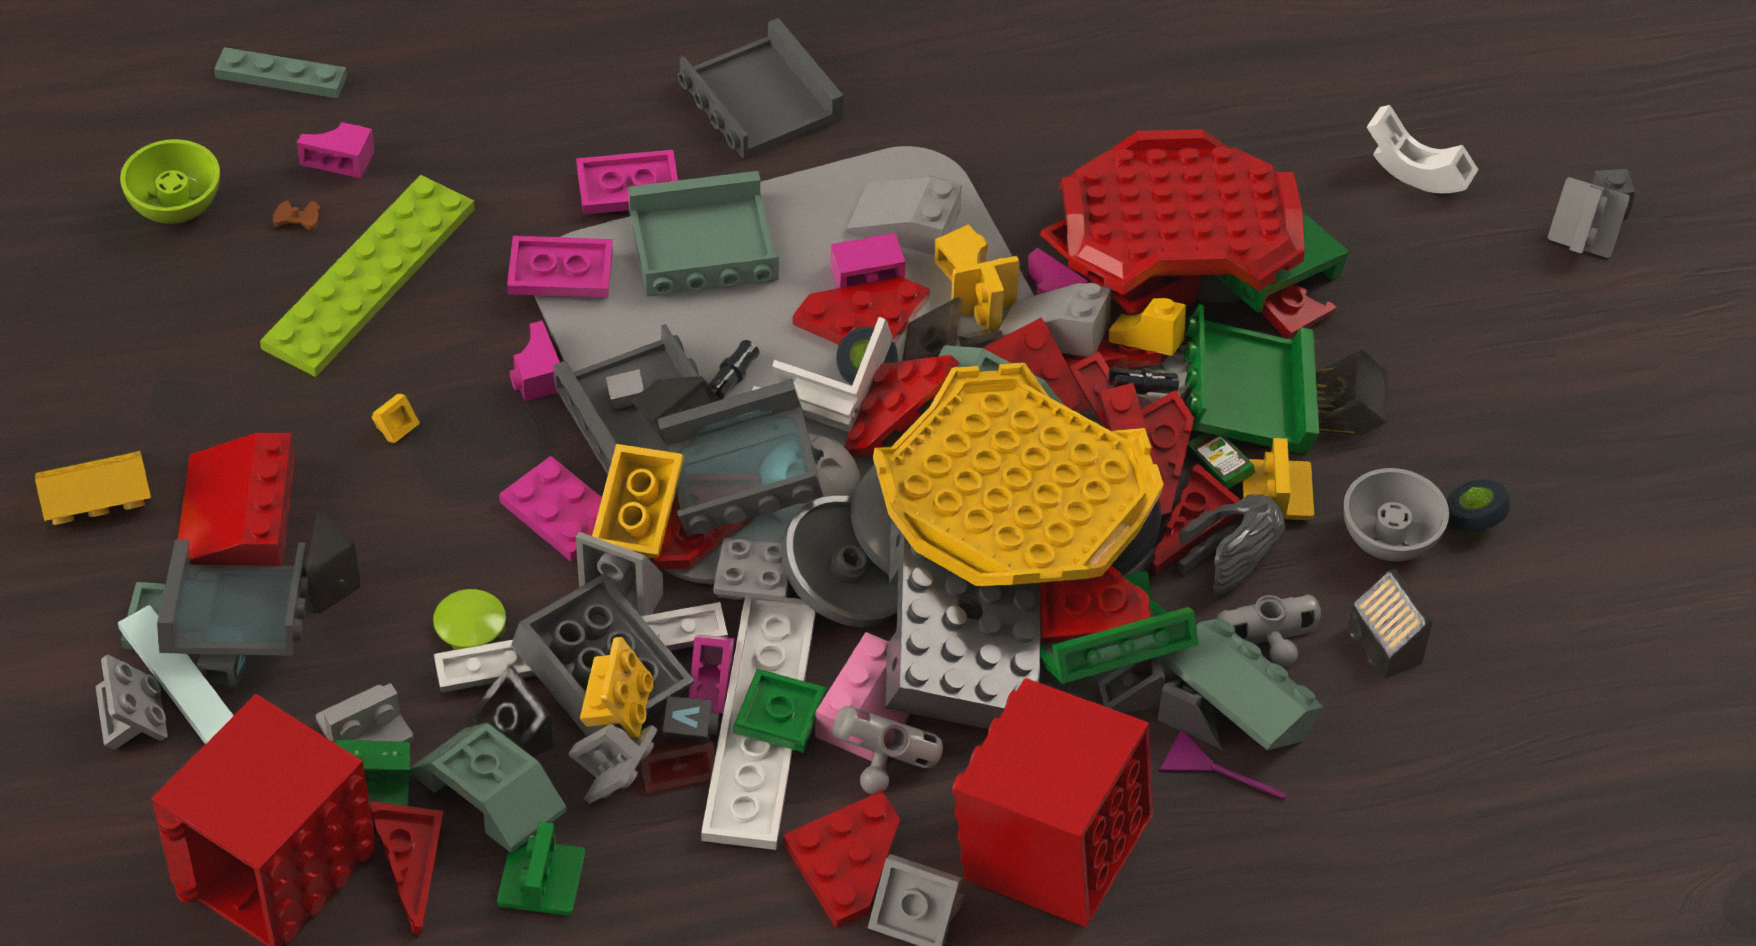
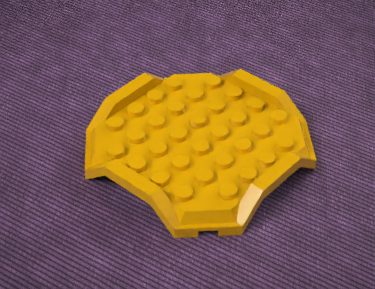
M1025 363L999 364L998 371L979 372L978 366L952 368L931 406L892 447L875 448L873 455L888 515L913 549L975 586L1016 585L1088 579L1102 576L1137 536L1161 495L1164 484L1157 464L1152 462L1150 456L1151 445L1145 428L1116 431L1104 428L1051 399Z

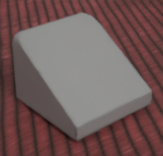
M640 369L606 377L613 410L647 402Z

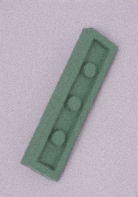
M226 47L223 48L214 68L215 78L332 98L339 97L347 78L346 67Z

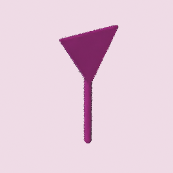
M1182 729L1159 772H1217L1277 798L1285 799L1287 797L1285 792L1215 764Z

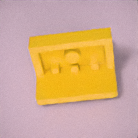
M1018 257L999 258L993 261L965 265L953 269L950 309L952 317L957 318L975 314L977 324L983 325L987 337H994L1002 324L1003 308L1011 307L1017 300L1020 265Z
M1273 438L1271 452H1265L1264 460L1249 459L1254 464L1255 474L1242 481L1243 499L1251 494L1265 495L1277 503L1283 512L1284 519L1312 520L1314 518L1311 463L1308 461H1289L1287 439Z
M622 637L613 639L610 655L594 657L580 720L586 727L609 725L611 723L620 724L631 738H639L642 724L646 720V705L649 693L653 689V678Z

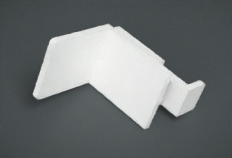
M879 317L852 386L774 360L772 367L780 382L793 380L805 418L849 432L861 410V403L867 396L874 381L875 372L884 363L893 336L887 320ZM754 386L752 391L759 389L760 387Z

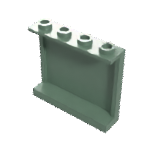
M758 171L628 187L629 213L646 296L779 280V256L774 254L760 194V176Z

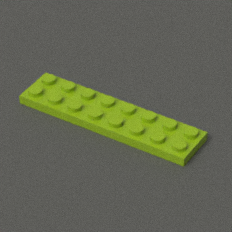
M420 175L260 340L261 349L317 377L475 210L474 200Z

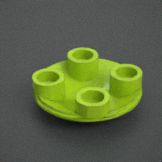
M466 589L454 592L444 598L434 612L433 623L437 634L443 641L452 645L454 650L486 645L494 639L501 637L505 632V609L494 595L486 591Z

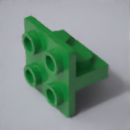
M335 741V744L363 761L370 805L371 802L408 806L409 742Z
M539 821L536 836L530 835L529 840L514 852L510 853L508 851L497 897V905L504 908L567 916L572 915L586 855L585 849L583 847L556 844L554 823Z

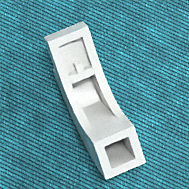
M1390 105L1380 107L1367 126V129L1378 144L1377 149L1373 153L1376 160L1394 177L1421 190L1432 193H1454L1466 190L1479 170L1463 145L1447 149H1435L1416 141L1407 132Z

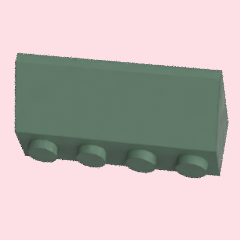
M1222 619L1203 621L1196 625L1199 645L1162 656L1161 662L1266 750L1303 742L1324 709V706L1315 699L1316 696L1311 690L1297 685L1288 677V672L1283 667L1268 661L1261 655L1262 652L1259 647L1240 638L1234 633V627Z

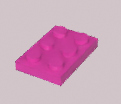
M673 150L576 158L583 215L628 211V187L678 181Z
M513 236L507 282L508 294L609 298L613 239Z
M552 456L499 493L500 503L570 562L577 558L576 535L578 532L590 536L593 535L602 500L600 495Z

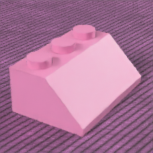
M865 632L816 710L815 737L872 761L874 751L838 740L834 737L832 729L839 709L843 706H851L905 725L912 714L885 708L887 644L889 641ZM857 712L858 718L869 721L868 715ZM893 729L888 730L884 735L883 741L886 747L890 746L895 740ZM850 735L847 740L860 743L863 739Z

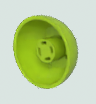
M179 139L163 140L146 145L132 154L122 168L120 182L126 199L142 216L158 223L179 224L196 218L211 205L219 188L220 167L211 151L200 144Z

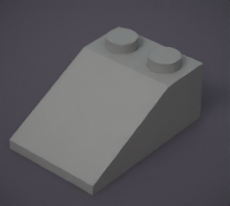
M932 176L867 183L849 222L847 233L865 238L895 233L900 247L934 255L935 239L952 232L959 216L962 184Z
M1077 283L1015 301L995 335V341L1042 317L1061 353L1088 357L1096 353L1111 323V289L1095 283Z
M578 532L576 535L579 588L605 573L640 616L652 615L663 596L662 572L643 554Z

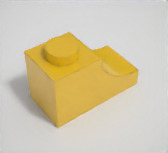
M967 224L935 239L934 262L952 282L953 269L986 262L987 242L981 234H977Z
M1153 298L1143 313L1134 315L1121 314L1109 330V342L1173 356L1185 339L1186 305L1173 302L1167 298Z

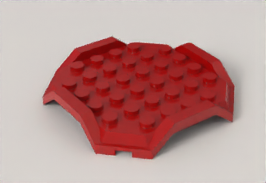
M1203 129L1136 131L1109 151L1104 152L1059 181V193L1063 194L1067 225L1068 267L1087 277L1092 272L1103 277L1104 286L1122 295L1151 276L1233 274L1256 290L1261 291L1275 281V274L1282 269L1289 272L1304 261L1302 206L1294 172H1279L1275 170L1273 165L1237 148H1229Z

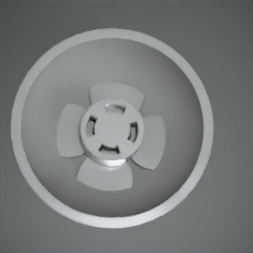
M809 434L824 497L837 495L853 497L858 484L861 482V475L852 455L833 439ZM796 437L785 440L769 453L759 474L761 476V486L805 473ZM808 503L786 507L771 514L789 524L796 513Z
M1397 468L1370 471L1357 478L1350 485L1344 498L1343 513L1349 534L1361 549L1381 560L1400 562L1425 554L1437 544L1448 524L1449 508L1442 492L1427 478L1412 471Z

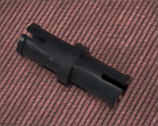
M743 340L732 356L723 360L719 365L720 371L708 383L712 391L718 389L713 395L714 400L724 399L736 382L739 383L746 376L745 370L760 354L757 346L751 352L748 351L754 344L753 342Z
M1112 367L1107 376V382H1114L1108 384L1109 388L1133 383L1136 393L1140 395H1147V392L1169 394L1175 390L1178 391L1179 380H1172L1178 378L1176 373L1154 372L1145 367H1140L1139 370Z

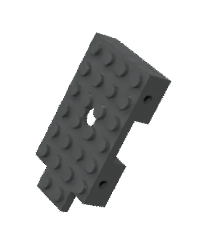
M892 520L889 583L898 585L897 631L887 644L885 708L989 729L995 717L999 718L1003 713L1010 692L1012 690L1017 691L1024 678L1040 683L1039 583L975 586L917 553ZM965 599L978 602L983 611L982 617L979 619L967 618L965 610L958 606V600Z

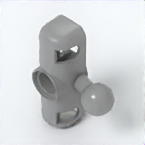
M1310 594L1284 599L1273 595H1265L1260 597L1256 604L1238 607L1235 610L1221 611L1216 619H1222L1230 623L1234 629L1235 626L1247 624V636L1243 640L1253 644L1269 642L1271 645L1269 651L1271 661L1287 668L1296 661L1298 651L1294 643L1283 638L1315 632L1321 619V608L1318 600ZM1309 612L1313 623L1306 628H1302L1301 613Z
M843 706L839 709L832 729L834 737L838 740L874 751L871 766L867 767L860 776V784L863 790L871 795L880 791L884 792L889 785V776L885 770L888 757L928 769L934 767L939 762L943 752L942 740L937 735L851 706ZM857 712L868 715L869 721L858 718ZM893 729L895 740L890 746L886 747L883 741L884 735L888 730ZM924 734L931 736L934 743L924 740ZM852 735L863 740L860 743H856L847 739ZM917 758L927 760L925 764H919L915 761Z

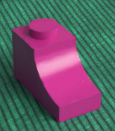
M341 122L338 128L327 133H301L297 141L300 165L356 178H362L375 152L372 129Z
M1036 248L1029 254L1027 278L1037 286L1036 295L1077 283L1086 284L1089 282L1039 248Z
M543 321L529 324L530 341L521 353L513 355L514 369L509 371L514 390L520 389L525 402L558 393L554 384L553 365L560 363Z
M699 634L694 637L691 677L695 681L690 686L689 698L712 701L714 712L723 714L732 670L735 638Z

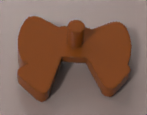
M285 201L277 206L273 214V225L278 227L287 223L299 224L310 231H314L319 226L318 213L321 211V208L316 202L311 201L303 211H299L297 207L292 208L289 201Z

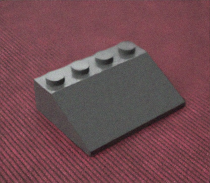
M605 573L519 622L511 644L587 737L608 726L586 727L580 720V715L594 657L610 655L614 638L622 637L653 678V689L649 693L646 705V720L642 725L666 706L667 696L678 697L695 681ZM613 724L615 727L624 730L620 724Z

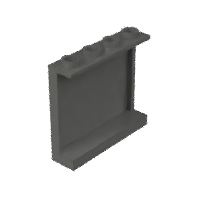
M779 18L768 22L767 37L696 66H692L684 56L680 57V72H678L680 85L684 90H689L698 108L704 109L713 127L720 129L729 147L736 149L743 159L843 118L844 95Z
M666 324L661 325V340L578 371L572 372L566 361L553 365L555 389L607 475L616 444L668 452L667 445L659 428L658 419L715 402L710 385L706 381L702 382L696 363L692 358L688 359L686 357L679 336H673ZM640 369L647 402L613 410L606 377Z

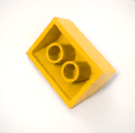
M616 444L592 536L643 554L648 559L659 557L685 456L680 453Z
M140 451L35 473V482L44 521L52 519L53 525L74 521V514L88 512L89 517L110 513L109 507L123 504L124 509L141 507L145 505L144 499L151 498Z

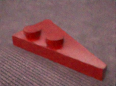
M1291 285L1268 295L1261 313L1285 339H1291L1295 337L1300 327L1309 329L1333 315L1337 307L1327 301L1326 305H1323L1305 296L1306 289L1297 285Z
M1199 464L1193 467L1191 478L1180 496V502L1175 507L1166 526L1163 539L1154 552V558L1149 570L1155 575L1240 515L1233 514L1221 518L1187 543H1182L1179 540V530L1184 529L1188 523L1197 519L1204 511H1214L1220 506L1235 504L1240 501L1237 496Z
M371 802L372 820L411 931L415 934H422L444 811Z

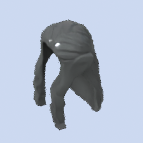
M1251 494L1238 503L1226 504L1214 511H1204L1197 519L1188 523L1184 529H1180L1178 533L1179 540L1182 543H1187L1221 518L1233 514L1244 515L1241 525L1234 531L1215 533L1210 535L1205 541L1194 546L1187 556L1179 562L1180 573L1185 576L1200 562L1204 561L1214 550H1217L1214 560L1215 578L1213 592L1216 596L1224 597L1250 576L1258 562L1268 553L1272 546L1277 544L1285 532L1283 512L1277 503L1268 496Z

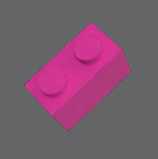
M895 233L831 244L830 268L837 288L900 276L905 278V259Z

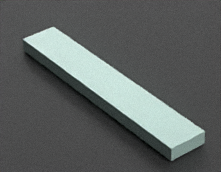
M150 605L119 621V630L206 744L233 717V714L187 654L159 653L157 629L159 616Z

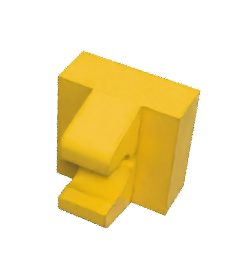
M396 394L373 412L372 416L377 429L384 434L388 442L396 443L420 424L406 395Z

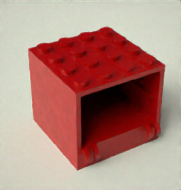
M1024 678L1017 691L1012 690L1010 692L1003 713L999 718L995 717L993 719L987 738L982 745L975 747L968 768L964 773L957 775L953 784L952 793L955 795L956 800L955 817L958 818L959 826L958 840L961 843L962 852L960 862L963 863L965 880L1087 928L1153 817L1149 722Z
M257 694L151 798L171 882L175 886L178 899L183 903L200 901L266 946H283L285 942H291L297 936L301 925L311 915H316L320 912L326 899L332 892L346 884L351 872L361 862H366L372 856L376 847L363 761Z

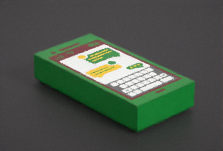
M1204 433L1187 444L1189 453L1227 489L1255 474L1254 464L1226 437Z

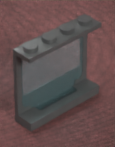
M792 379L658 419L659 428L667 445L668 452L680 453L685 456L676 491L680 510L677 513L687 537L703 534L715 528L737 524L749 518L774 513L786 507L808 503L811 500L824 497L800 398Z
M175 540L157 621L159 653L293 656L295 642L302 641L306 599L309 598V578H312L313 561L312 557H306L305 543L298 542L294 566L191 564L190 540Z

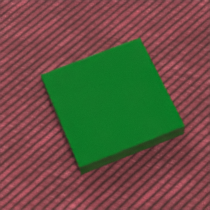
M756 669L733 725V733L804 753L815 725L816 710L827 694V687Z

